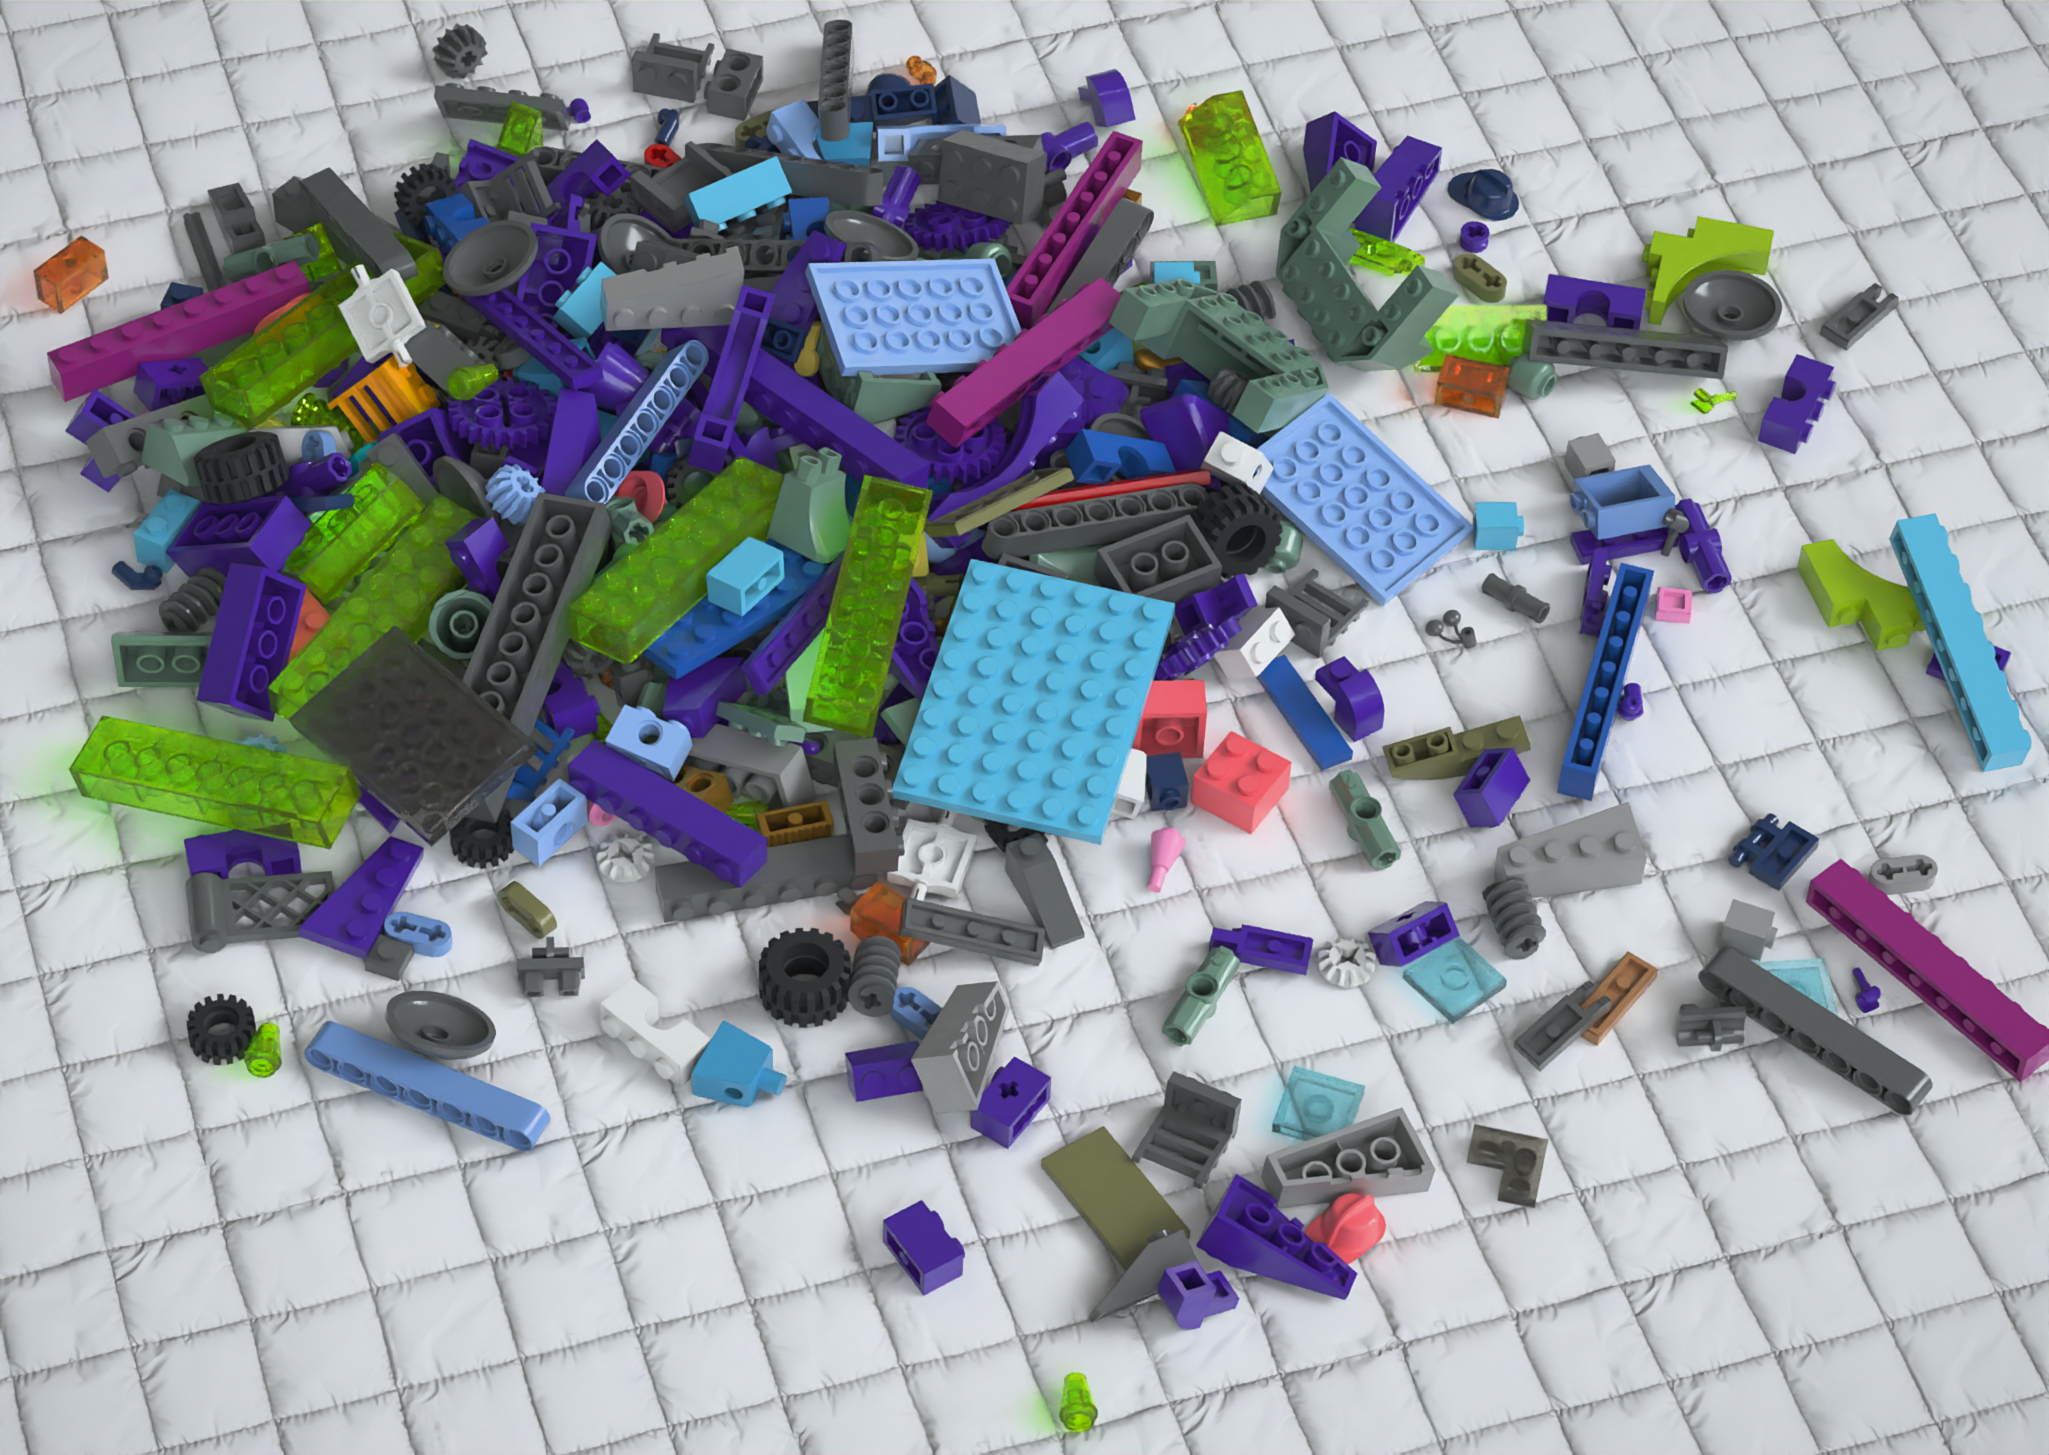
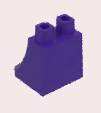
M1180 395L1140 410V420L1149 440L1165 444L1176 472L1200 469L1219 432L1221 431L1229 435V414L1195 395ZM1210 474L1211 484L1200 485L1206 491L1219 489L1221 479Z
M434 407L383 431L377 439L378 444L392 433L401 437L435 486L433 464L438 458L450 456L470 466L472 447L467 437L459 438V431H452V424L448 423V411Z

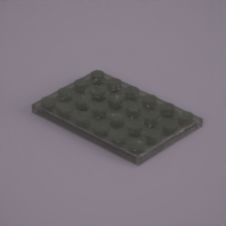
M395 625L289 718L291 725L431 847L539 751L533 740Z

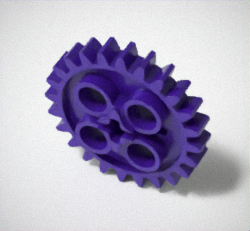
M936 200V204H924L925 208H915V213H909L908 218L904 222L905 232L915 240L918 247L923 246L924 250L935 248V252L946 248L948 252L953 251L954 248L965 250L966 246H972L978 242L990 243V239H999V234H1006V229L1010 228V221Z
M495 378L494 383H489L487 380L482 379V385L469 383V389L459 388V394L452 395V401H449L448 423L452 424L453 432L459 431V438L469 437L470 444L481 441L482 448L489 444H494L495 450H498L501 445H506L509 450H513L516 444L522 448H527V442L538 445L539 438L549 439L557 407L556 397L549 396L548 389L539 391L538 384L526 386V380L517 384L514 383L513 378H509L507 382H501L499 378ZM500 400L504 401L505 421L508 427H505L503 423V410Z
M928 407L922 408L921 413L911 411L910 418L902 417L901 426H896L894 440L929 463L928 477L934 476L935 483H939L942 478H947L949 484L954 482V478H960L963 483H967V476L969 475L980 479V471L988 474L991 473V465L997 466L999 464V458L1004 456V448H1006L1004 426L998 424V417L957 448L952 446L926 423L931 411Z
M1234 615L1219 624L1213 621L1196 632L1194 630L1167 647L1168 650L1161 654L1153 680L1173 681L1182 674L1185 676L1212 660V656L1229 645L1228 640L1242 630Z

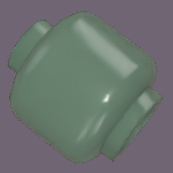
M978 242L967 250L964 259H995L1003 282L1009 277L1012 270L1011 254L1000 243Z
M1527 352L1522 353L1519 357L1514 356L1506 367L1509 387L1530 400L1547 397L1557 382L1553 363L1529 361Z
M1283 520L1280 521L1283 533L1279 535L1282 538L1281 543L1275 547L1277 552L1273 558L1269 557L1267 559V564L1265 565L1267 571L1275 574H1282L1285 570H1290L1297 566L1300 561L1303 544L1302 534L1297 530L1296 526Z

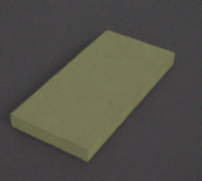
M1067 467L1037 469L927 523L925 527L930 537L960 536L1074 480L1071 469Z
M1104 1126L1041 1159L1042 1169L1124 1270L1127 1269L1139 1252L1149 1244L1148 1237L1159 1231L1169 1229L1172 1234L1183 1229L1187 1239L1190 1238L1189 1228Z

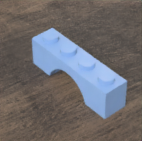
M804 99L771 112L766 133L770 142L775 144L782 154L821 159L813 148V143L819 130V119Z
M1004 123L876 126L878 162L909 161L908 154L918 139L947 138L962 129L984 136H1006V125Z

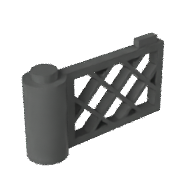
M332 871L221 879L216 874L205 872L191 876L186 881L185 889L193 947L204 953L212 954L220 951L228 943L300 938L298 936L299 927L335 892ZM325 884L326 888L318 898L305 891L309 885ZM283 887L290 893L279 901L268 894V892L272 888ZM246 890L253 894V896L243 904L231 896V891ZM296 897L310 905L301 914L288 906ZM260 900L273 907L264 917L251 909ZM280 913L294 920L289 926H278L271 922ZM244 915L257 923L252 929L236 930L235 923Z

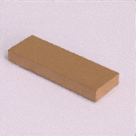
M1627 952L1595 988L1596 990L1593 995L1580 1006L1583 1010H1587L1603 996H1607L1612 1000V1005L1600 1019L1593 1022V1025L1581 1037L1598 1046L1657 978L1659 969L1634 954Z

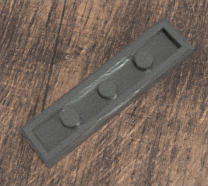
M905 897L901 907L898 935L1039 966L1042 962L1045 928Z

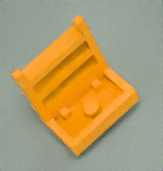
M392 355L377 369L327 405L331 410L338 405L364 440L370 444L376 441L378 436L349 399L351 395L359 402L381 433L393 426L363 388L365 385L370 387L397 424L433 407L438 408L441 403L437 399L434 389L426 384L417 373L413 362L411 364L407 363L408 366L401 368L395 356Z

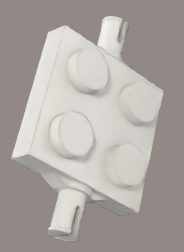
M364 265L355 266L356 269L352 268L351 274H353L359 287L350 298L342 302L338 307L365 360L373 364L388 353L393 352L399 367L408 366L407 363L411 364L412 358L409 356L404 345L411 337L426 328V325L399 272L390 269L379 278L370 280Z
M942 810L938 823H924L908 819L902 834L905 854L904 856H899L898 871L887 872V881L911 887L912 891L909 898L923 901L927 892L957 898L977 846V835L961 832L952 827L958 813L953 811L949 813V810Z

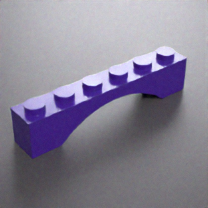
M742 285L716 373L693 439L687 464L721 474L766 330L775 294Z
M1059 371L1043 372L1022 396L1021 413L1016 433L999 464L991 470V473L969 487L952 493L935 495L914 519L915 522L928 534L925 527L927 523L1015 481L1020 474L1029 471L1036 463V455L1042 449L1048 448L1055 442L1058 437L1057 431L1063 425L1075 419L1079 413L1077 408L1084 402V398ZM968 531L960 536L931 538L941 549L960 548L971 538L972 534Z

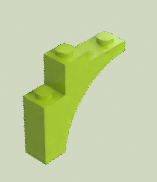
M1697 216L1695 229L1688 228L1687 237L1654 231L1652 243H1645L1641 261L1647 263L1645 276L1651 277L1649 287L1655 288L1654 291L1648 290L1644 309L1650 310L1648 323L1661 326L1671 304L1685 292L1686 287L1693 279L1704 273L1717 270H1734L1748 274L1766 275L1774 230Z
M1834 539L1802 545L1797 569L1828 628L1861 621L1876 651L1906 645L1909 643L1911 632L1926 630L1909 587L1887 581L1863 569L1840 549Z

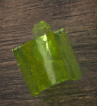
M1699 388L1693 394L1698 399L1690 404L1699 412L1707 414L1716 404L1737 399V393L1733 391L1719 395H1710L1703 388Z

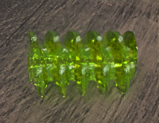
M307 393L294 407L291 416V426L337 425L340 432L346 429L355 448L349 450L351 455H354L362 447L365 440L343 411L337 412L336 407L331 410L325 400L317 399L313 393Z

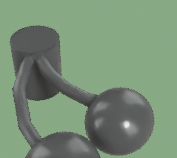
M1457 610L1445 612L1443 622L1446 626L1454 627L1455 633L1462 641L1444 637L1441 634L1444 626L1439 620H1431L1426 624L1425 631L1429 636H1439L1441 639L1452 644H1463L1465 648H1473L1477 644L1472 627H1464L1459 633L1457 626L1461 621V614Z

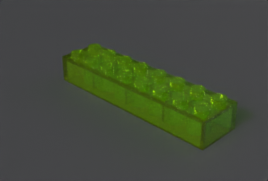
M394 231L392 234L408 250L418 270L417 276L404 282L412 300L417 306L446 284L443 276L444 264L438 248ZM359 259L355 260L199 376L211 409L229 415L255 428L264 423L268 417L280 408L288 405L305 389L313 386L317 380L329 371L337 368L354 352L360 350L338 305L350 298L359 287L353 274H351V269H356L355 266L363 265V263ZM365 267L370 280L375 279L374 275Z
M742 456L736 459L568 607L571 640L625 665H629L708 594L706 574L713 566L720 563L733 548L739 546L749 536L763 543L769 539L767 533L784 475Z
M864 475L811 679L802 722L870 738L873 737L927 521L932 490Z
M439 494L268 687L271 711L329 745L339 730L337 711L343 700L347 697L351 698L359 690L364 678L369 674L373 675L382 665L393 671L429 630V618L436 602L447 593L463 590L467 586L464 575L452 562L450 551L444 542L471 520L480 518Z
M103 715L69 768L82 797L325 849H331L362 795L350 766Z

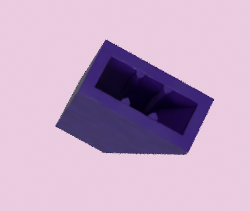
M743 657L713 658L677 680L670 675L663 709L665 722L675 720L688 729L691 738H704L722 718L716 715L719 701L735 703L747 690V678L741 669V665L744 663Z

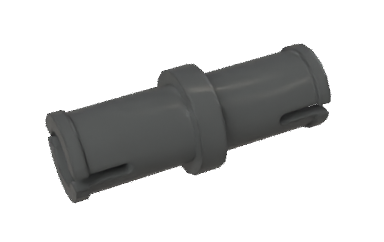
M1490 573L1482 584V593L1488 594L1504 603L1505 608L1511 612L1517 610L1539 624L1546 619L1550 611L1549 603L1526 592L1525 587L1521 585L1514 586L1494 573Z

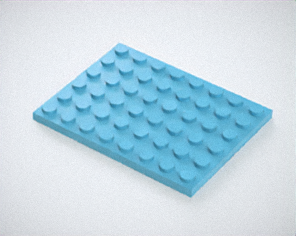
M971 559L893 784V798L1101 845L1174 616L1175 603Z

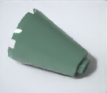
M457 590L447 593L436 602L430 614L428 628L432 642L441 653L456 660H471L493 606L489 599L476 592Z

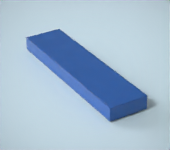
M1285 655L1274 658L1256 678L1320 770L1323 771L1351 760L1353 750Z

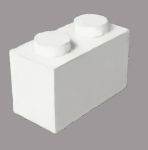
M1280 607L1253 609L1239 622L1242 630L1228 640L1229 645L1215 653L1214 657L1228 679L1257 677L1291 641L1295 633Z

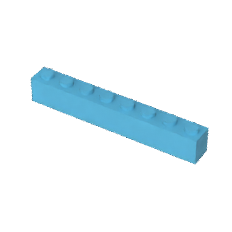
M1936 513L1897 520L1889 540L1982 771L1988 772L2022 765L2031 749V737L2029 732L2023 729L2019 719L2018 705L2015 700L2011 699L2007 690L2006 675L2002 670H1999L1996 663L1994 646L1991 641H1987L1983 631L1982 617L1974 609L1971 601L1970 587L1967 583L1963 582L1959 572L1958 558L1955 554H1952L1948 545V535L1943 525L1940 526Z

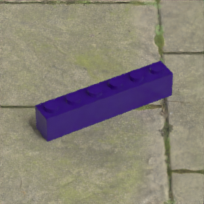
M596 739L568 764L569 785L585 795L586 799L600 806L606 813L614 814L628 822L635 830L643 831L657 839L664 847H671L683 854L690 862L707 868L723 881H729L741 888L767 862L766 837Z

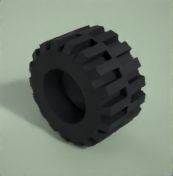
M256 431L230 436L208 445L193 458L204 497L211 503L230 504L260 497L278 488L289 477L278 436L271 432Z
M1233 484L1231 488L1228 486L1221 487L1219 492L1215 493L1213 491L1208 494L1209 498L1207 500H1201L1197 505L1199 509L1197 512L1192 513L1191 518L1222 565L1221 576L1224 579H1230L1232 576L1248 574L1250 576L1256 573L1257 568H1263L1267 564V559L1269 557L1273 558L1277 552L1275 547L1280 545L1282 538L1279 535L1283 533L1282 525L1280 524L1281 520L1266 501L1251 487H1242L1240 484Z
M802 927L795 928L794 933H789L788 930L780 933V939L773 937L768 942V947L763 948L761 959H759L760 999L763 1000V1007L766 1011L771 1010L773 1018L776 1020L783 1018L784 1024L792 1026L793 1023H798L799 1028H807V1024L814 1023L815 1027L823 1025V1020L825 1019L830 1022L836 1019L837 1012L842 1013L846 1009V1002H849L848 991L851 980V962L849 951L844 950V944L840 939L833 941V934L827 931L824 934H820L819 929L811 928L810 931H803ZM800 974H811L819 978L811 981H799L792 977Z

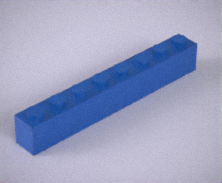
M1620 563L1562 763L1557 790L1559 794L1592 801L1617 714L1618 704L1621 700L1649 601L1654 570Z

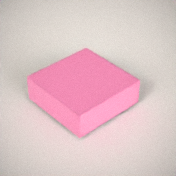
M1657 587L1655 620L1689 624L1692 590Z

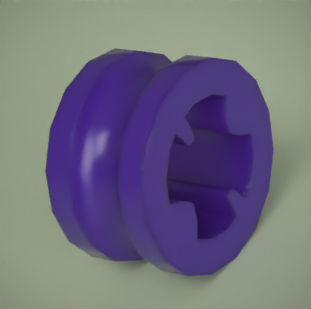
M1478 221L1465 223L1461 228L1459 239L1461 248L1470 253L1484 251L1488 246L1489 228Z

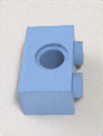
M624 705L605 740L608 747L653 773L673 782L693 746L689 731L683 724L675 720L665 722L656 718V715L647 708L637 706L635 709L628 705ZM656 735L659 737L653 744L643 743L644 739L648 736Z
M559 778L511 821L513 849L540 867L588 823L586 796Z

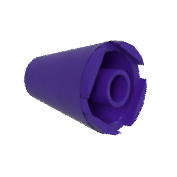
M610 340L596 360L602 366L604 379L592 383L589 387L581 389V391L593 393L597 407L616 412V405L618 403L631 402L651 373L617 343Z

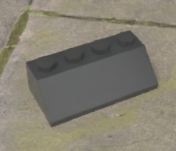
M293 176L272 193L275 222L297 235L311 233L314 238H317L321 249L353 268L357 265H363L309 206L299 186V181L304 178ZM375 215L396 239L409 250L401 229ZM365 267L368 276L374 279V275Z

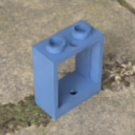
M1649 464L1575 478L1574 492L1570 493V505L1573 512H1577L1581 517L1584 526L1587 529L1589 528L1598 540L1666 527L1663 523L1664 515L1670 508L1675 509V495Z

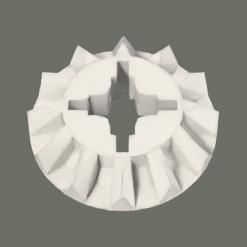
M626 832L624 837L619 838L612 834L609 842H601L600 850L597 853V865L601 873L617 882H633L645 877L652 870L655 862L652 844L646 843L642 835L635 838L631 837L628 832ZM625 851L627 855L632 854V864L625 857H620L619 852Z
M1339 935L1334 942L1326 941L1324 948L1319 951L1317 963L1320 973L1329 982L1338 986L1354 987L1367 982L1373 976L1376 968L1375 953L1369 950L1368 942L1361 944L1357 942L1355 936L1351 940H1343ZM1341 956L1344 958L1354 956L1353 964L1349 961L1340 963Z

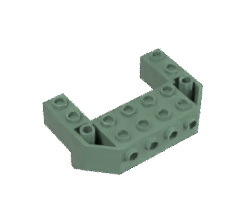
M1340 157L1281 229L1276 276L1283 285L1282 291L1295 302L1298 307L1297 313L1304 320L1308 321L1313 329V336L1323 343L1328 351L1327 356L1333 363L1339 366L1344 364L1362 371L1401 370L1434 351L1425 334L1459 295L1443 273L1417 265L1379 311H1377L1347 268L1346 263L1361 247L1348 227L1377 194L1381 186L1366 166Z
M1182 278L1124 289L1108 323L1129 339L1140 341L1164 360L1180 357L1210 380L1221 367H1233L1235 370L1242 371L1247 376H1251L1253 380L1248 382L1232 415L1257 434L1264 433L1269 438H1272L1325 396L1329 387L1322 366L1311 358V353L1301 347L1294 346L1281 331L1268 327L1262 322V318L1258 314L1246 311L1237 304L1238 301L1233 296L1191 283Z

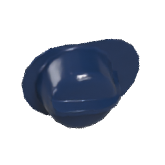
M1479 169L1474 172L1462 173L1453 177L1448 183V193L1452 199L1486 219L1494 221L1507 220L1518 211L1519 200L1513 192L1511 179L1500 170Z

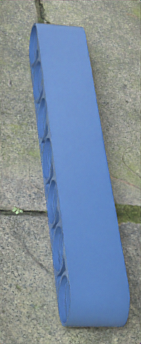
M690 340L665 354L568 486L565 497L604 504L609 501L707 366L709 361L708 351L700 341Z
M332 1021L323 1023L304 1051L307 1061L319 1070L521 1151L532 1150L551 1119L547 1110L536 1102Z

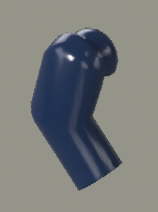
M663 108L657 116L658 123L662 126L654 141L657 144L669 147L678 131L680 115L674 109Z
M119 561L113 566L111 571L130 590H155L162 583L163 572L154 565L151 567L147 566L144 569V573H137L124 561Z

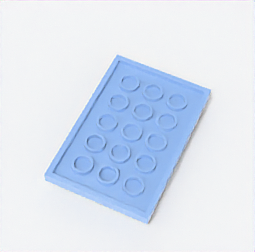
M995 259L809 263L805 271L841 376H857L858 371L871 372L872 375L924 373V371L933 373L972 372L982 360L988 362L992 359L994 353L1003 344L1007 346L1012 344L1015 337L1022 331Z
M1330 393L1257 448L1258 451L1265 455L1274 468L1261 493L1382 606H1385L1461 544L1475 529L1467 519ZM1256 468V470H1255V472H1254V475H1253V478H1254L1255 475L1257 474L1258 468Z

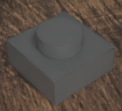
M379 935L364 961L365 971L399 981L414 955L413 945Z

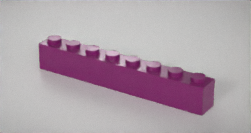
M1116 131L1111 133L1007 287L1006 291L1020 327L1029 331L1033 328L1036 321L1045 314L1108 216L1141 170L1142 140Z
M294 260L47 352L51 381L64 402L91 393L94 389L99 390L136 376L139 363L178 360L253 332L257 324L268 314L286 305L295 297L310 293L309 281Z
M1101 277L1090 285L1087 283L1083 284L1073 298L1070 300L1067 298L1063 299L1053 313L1050 315L1047 313L1043 314L1029 331L1023 329L1015 337L1012 344L1009 346L1003 344L994 353L992 359L988 362L986 360L979 362L968 377L964 375L959 377L948 392H939L929 404L931 411L926 423L955 448L959 447L1019 401L1043 372L1058 371L1112 330L1114 327L1108 322L1121 294Z
M1839 859L1810 881L1806 903L2020 1083L2049 1061V1029L2045 1025L2038 1023L2024 1011L2021 1005L2012 1001L1997 989L1992 981L1985 979L1973 969L1963 957L1956 955L1944 945L1938 936L1927 931L1910 913L1903 911L1891 901L1882 890L1874 887L1857 869L1850 867L1842 859Z

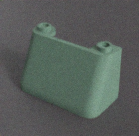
M822 322L815 351L819 355L818 369L826 389L831 397L872 425L928 407L932 399L941 392L940 380L936 378L933 372L924 371L920 380L873 378L872 373L866 371H858L857 376H841Z

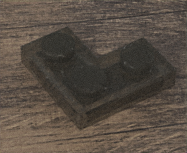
M1474 1124L1466 1163L1503 1170L1497 1201L1535 1208L1549 1139Z

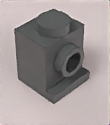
M639 656L625 657L620 660V663L610 666L617 704L621 708L624 705L635 708L643 685L648 682L655 683L650 668H645L642 665Z

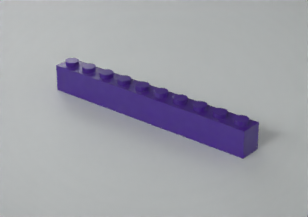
M730 326L662 328L661 343L667 348L673 349L690 340L700 341L706 347L709 355L707 366L702 372L714 379ZM762 348L759 349L744 397L746 403L818 452V450L826 447L841 454L842 457L839 465L841 469L896 507L926 492L929 463Z

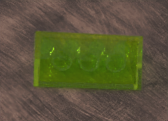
M1243 90L1213 95L1178 120L1177 125L1216 226L1277 215L1282 191Z
M1450 305L1425 334L1434 351L1413 363L1414 372L1506 371L1509 361L1514 356L1519 357L1523 353L1521 350L1526 319L1547 321V305Z
M377 461L344 493H353L354 506L352 508L324 512L308 528L304 534L303 542L286 559L285 568L302 584L307 585L306 588L325 605L330 600H335L341 596L345 590V585L355 576L364 573L370 566V561L380 551L388 549L394 543L395 536L404 527L412 525L419 518L420 511L425 507L423 502L398 476Z

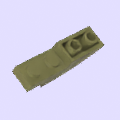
M1520 715L1457 734H1453L1451 727H1447L1382 746L1391 776L1393 778L1411 780H1434L1466 776L1484 749L1513 747L1516 754L1531 750Z

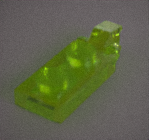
M1348 227L1361 245L1349 260L1350 262L1391 277L1395 273L1409 275L1417 265L1425 266V256L1404 246Z

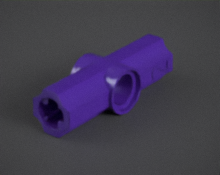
M1088 121L1055 136L1051 132L1041 134L1043 150L1047 153L1045 171L1049 170L1052 172L1059 168L1065 170L1071 163L1072 158L1098 146V137L1094 127Z
M897 166L883 194V204L874 206L870 215L884 219L901 229L911 209L909 205L922 180L917 171L908 166Z
M331 453L315 462L296 464L289 468V477L286 482L275 490L262 495V497L325 495V492L347 482L348 476L352 474L351 464L343 457L342 453Z
M1692 499L1680 500L1675 505V509L1681 511L1683 516L1689 521L1688 529L1684 533L1678 534L1682 559L1686 564H1692L1702 589L1708 590L1710 594L1721 592L1723 588L1730 585L1732 576L1722 556V543L1719 532L1715 528L1710 529L1699 503L1693 502Z

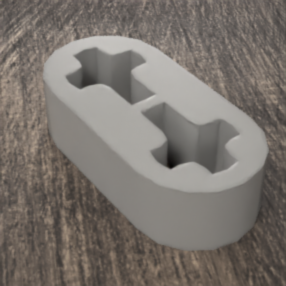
M1925 855L1880 859L1873 863L1868 882L1878 890H1882L1886 895L1924 891L1934 885L1938 867L1932 858Z

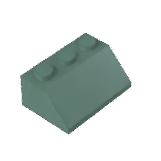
M215 413L213 417L208 418L189 416L188 420L165 418L163 422L148 423L140 462L187 487L199 486L201 484L195 468L194 456L208 445L230 436L246 433L247 429L233 422V417L221 413Z
M135 631L113 634L111 644L118 686L199 687L213 632Z

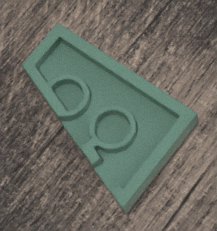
M721 701L718 703L716 715L729 720V727L746 730L747 734L751 736L767 738L766 742L778 746L787 747L789 741L803 743L806 728L795 721L788 720L789 717L780 714V711L777 709Z

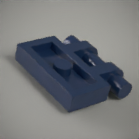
M1768 813L1763 819H1758L1750 828L1751 833L1746 839L1742 838L1734 845L1733 853L1729 856L1728 861L1736 868L1740 867L1743 862L1752 861L1749 874L1780 891L1818 848L1819 838L1790 821L1783 829H1780L1776 826L1779 823L1778 818L1774 814ZM1761 842H1770L1765 849L1759 846Z

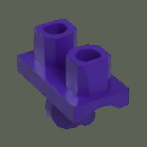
M683 397L648 445V448L654 453L676 452L675 441L691 438L695 434L702 412Z

